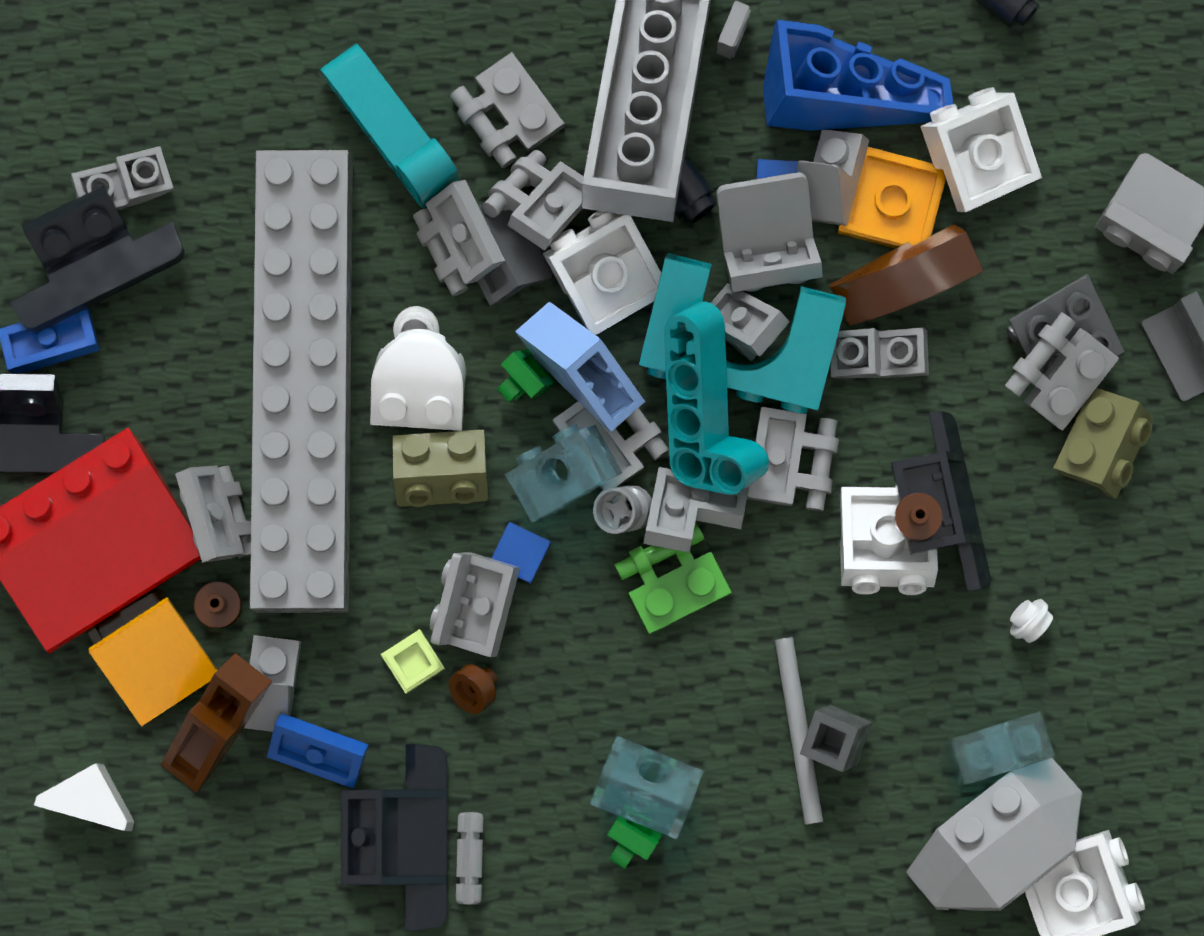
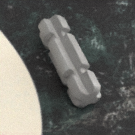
M462 812L458 815L457 832H461V839H457L456 877H460V884H456V901L459 904L476 905L480 903L482 897V884H478V878L482 877L483 840H479L480 832L483 833V815L478 812Z

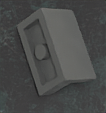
M483 204L478 206L505 259L502 264L478 280L489 306L503 303L524 287L546 282L552 278V273L540 248L507 226L513 213L511 210H502L495 218H492L484 213L482 209Z
M1196 291L1181 298L1172 307L1141 322V327L1181 402L1204 393V304Z

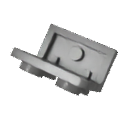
M1141 154L1127 173L1095 225V228L1102 231L1103 235L1112 243L1121 247H1128L1143 256L1144 261L1152 267L1173 274L1184 264L1193 249L1191 247L1193 241L1204 225V187L1150 154Z
M798 172L725 184L717 189L716 196L723 259L732 292H753L763 287L786 283L801 284L810 279L823 277L822 262L813 238L809 183L805 174Z

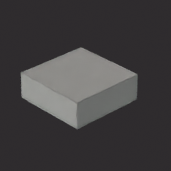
M738 1L734 2L718 40L717 54L729 59L731 57L734 58L749 22L750 6Z

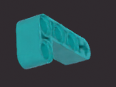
M357 43L320 69L328 85L422 209L426 207L425 203L451 183L460 181L457 168L446 151L436 139L428 137Z
M706 301L698 302L669 318L664 328L670 467L675 478L683 485L727 495H735L765 476L769 468V459L764 448L757 442L729 436L724 318L715 305Z

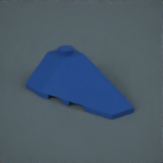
M777 20L774 24L763 84L767 126L813 131L929 123L932 121L930 116L932 111L953 104L950 79L903 59L892 62L871 53L872 46L862 42H858L856 46L832 37L833 30L820 25Z

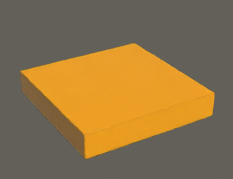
M867 147L848 225H839L837 233L895 249L907 242L914 246L931 237L946 180L943 169H935L933 163Z
M168 597L88 648L92 658L141 726L209 683L214 673L218 670Z

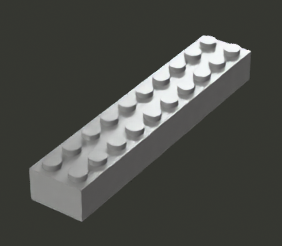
M348 150L256 151L250 609L256 613H349L353 163Z

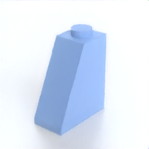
M548 302L515 331L543 368L610 432L645 402L602 340L551 302Z

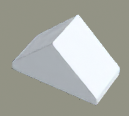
M95 763L38 795L34 803L38 807L123 831H132L134 826V820L104 764Z

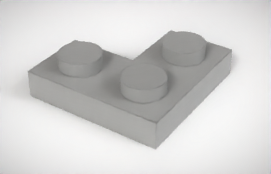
M659 467L643 544L690 552L695 521L741 529L748 487L735 495L688 487L681 484L675 478L671 469Z

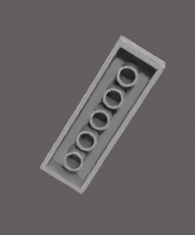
M616 0L582 183V208L669 222L674 221L711 0Z

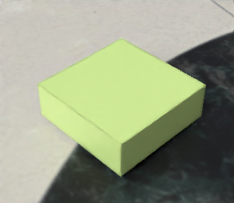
M420 629L381 654L406 694L445 670V667Z

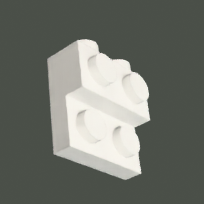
M994 88L980 90L968 96L970 105L959 110L956 104L936 109L930 113L932 121L920 126L934 168L943 169L957 212L970 211L1042 178L1014 93H996Z
M597 211L588 218L591 226L577 234L572 229L561 232L550 245L551 249L543 253L563 292L568 295L585 328L595 335L655 301L661 271L630 215Z
M841 487V586H852V590L855 593L873 594L878 592L881 586L898 587L899 592L905 595H918L925 592L927 587H934L938 572L937 550L910 555L907 539L899 534L894 525V512L899 504L896 488Z
M1109 830L1076 840L1075 852L1025 891L1040 936H1101L1134 926L1141 920L1138 912L1145 910L1144 900L1137 883L1128 885L1122 866L1128 865L1129 860L1120 837L1112 839Z

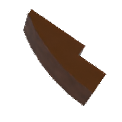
M953 224L914 246L908 242L829 284V288L832 294L846 297L843 318L847 325L851 326L900 310L934 296L983 272V269L966 231Z
M235 653L214 673L200 701L188 712L160 765L197 793L233 745L261 702L272 681Z

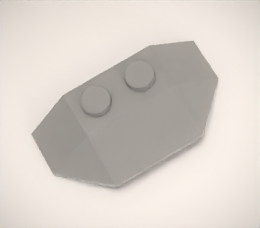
M1053 758L1012 770L938 827L906 873L936 910L1001 911L1075 852L1082 791Z

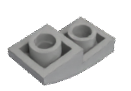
M160 146L118 156L115 163L71 173L70 178L76 199L105 185L118 210L152 200L173 191L171 178Z
M875 328L838 332L831 359L832 378H887L929 375L928 335L925 328L878 331Z

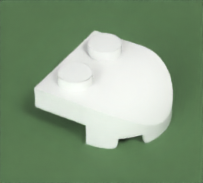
M413 329L399 333L396 339L392 340L384 348H381L376 359L371 379L370 425L462 431L466 365L462 354H458L445 341V337L437 332Z

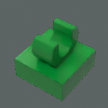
M527 349L513 352L501 364L511 376L497 388V391L510 403L512 400L517 401L525 393L531 398L544 395L557 382Z
M624 807L607 836L618 842L609 860L624 869L635 853L648 860L664 831Z

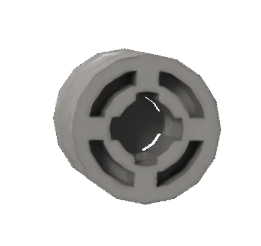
M635 485L606 489L597 496L594 502L593 514L595 521L601 529L612 534L642 529L648 522L652 498L646 490Z

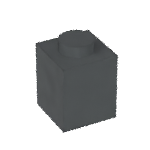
M833 705L815 710L800 754L844 772L858 764L873 722Z

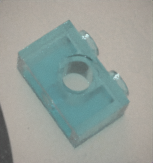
M577 424L565 428L552 437L556 443L545 451H542L541 447L537 446L516 458L519 466L505 474L532 523L549 517L622 474L620 467L596 425L581 430ZM558 459L563 461L567 467L568 476L566 480L560 478L556 472V462Z
M1040 711L944 742L959 787L1055 757Z
M616 736L590 804L677 839L704 771Z

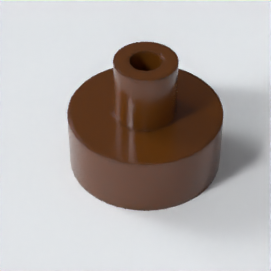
M924 493L907 495L899 502L894 512V525L897 531L905 539L914 542H921L931 538L938 531L942 523L940 505L933 497ZM916 513H921L923 518H917Z
M211 582L198 591L194 600V610L198 619L203 624L214 629H224L233 625L240 617L242 599L237 590L229 584ZM219 601V606L214 608V603Z
M465 665L449 679L451 696L464 711L471 714H479L496 699L494 684L497 682V675L488 667L481 669L476 665Z

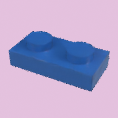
M89 307L39 332L28 331L21 322L0 328V341L7 370L10 374L26 373L100 351Z
M280 713L274 725L267 757L354 789L361 774L368 744Z

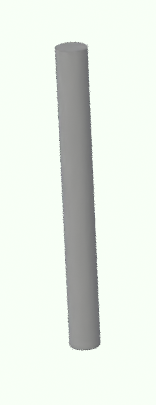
M793 637L775 640L804 822L805 824L823 822L814 762L812 759L800 754L808 732L794 640Z

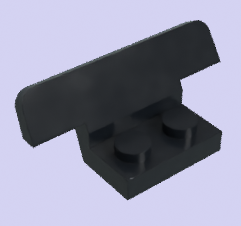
M105 185L22 225L24 234L45 268L50 282L10 301L21 323L28 331H42L179 263L184 257L185 250L178 230L172 221L133 240L126 223Z
M0 374V472L55 473L106 441L104 434L62 433L64 400L55 375Z
M944 411L931 412L928 415L937 453L893 461L890 464L899 502L907 495L924 493L933 497L942 510L941 526L931 538L921 542L907 540L910 555L952 546L958 547L967 591L981 589L990 585L991 576L957 423L951 413ZM916 513L917 518H923L921 513Z
M406 744L405 789L341 790L340 885H405V931L438 928L444 924L447 918V755L438 746Z

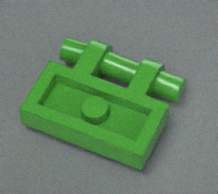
M697 523L694 527L691 546L705 540ZM654 545L645 549L639 546L628 552L629 557L614 564L622 581L638 573L644 583L643 586L628 594L649 635L732 593L712 552L694 560L691 552ZM676 555L681 567L657 578L652 566Z

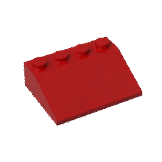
M129 427L0 506V581L49 654L201 559L200 553L194 544L193 531L189 520L146 448Z

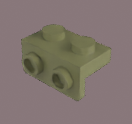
M1096 388L1081 407L1054 465V469L1063 476L1098 487L1106 496L1116 499L1121 488L1127 486L1132 477L1133 462L1140 447L1144 446L1151 436L1153 417L1140 402Z
M484 429L393 435V481L397 505L400 507H423L435 504H469L487 501L489 494Z

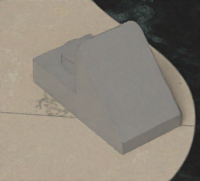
M822 129L814 161H798L797 170L806 175L809 183L813 222L848 225L869 139L863 134Z
M728 283L711 302L723 315L725 341L750 361H753L757 355L760 357L774 343L777 336L789 323L781 311L743 291L732 292L731 286Z
M254 635L250 665L270 679L272 683L244 728L273 732L280 713L291 716L301 648L300 641Z

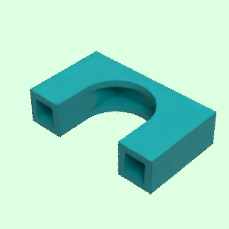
M667 253L639 362L640 366L648 367L647 374L666 379L665 324L674 315L698 302H703L712 267L711 263ZM801 286L790 332L783 346L770 358L754 364H737L726 360L727 388L737 390V397L752 402H763L764 397L781 401V408L795 413L807 414L808 408L818 410L846 306V297Z

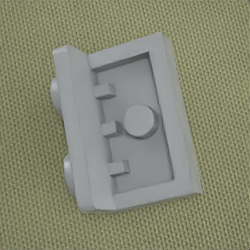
M471 552L454 553L452 559L448 560L442 572L441 582L444 590L441 602L434 608L431 615L430 629L433 631L431 643L437 645L449 644L490 658L497 657L520 567Z

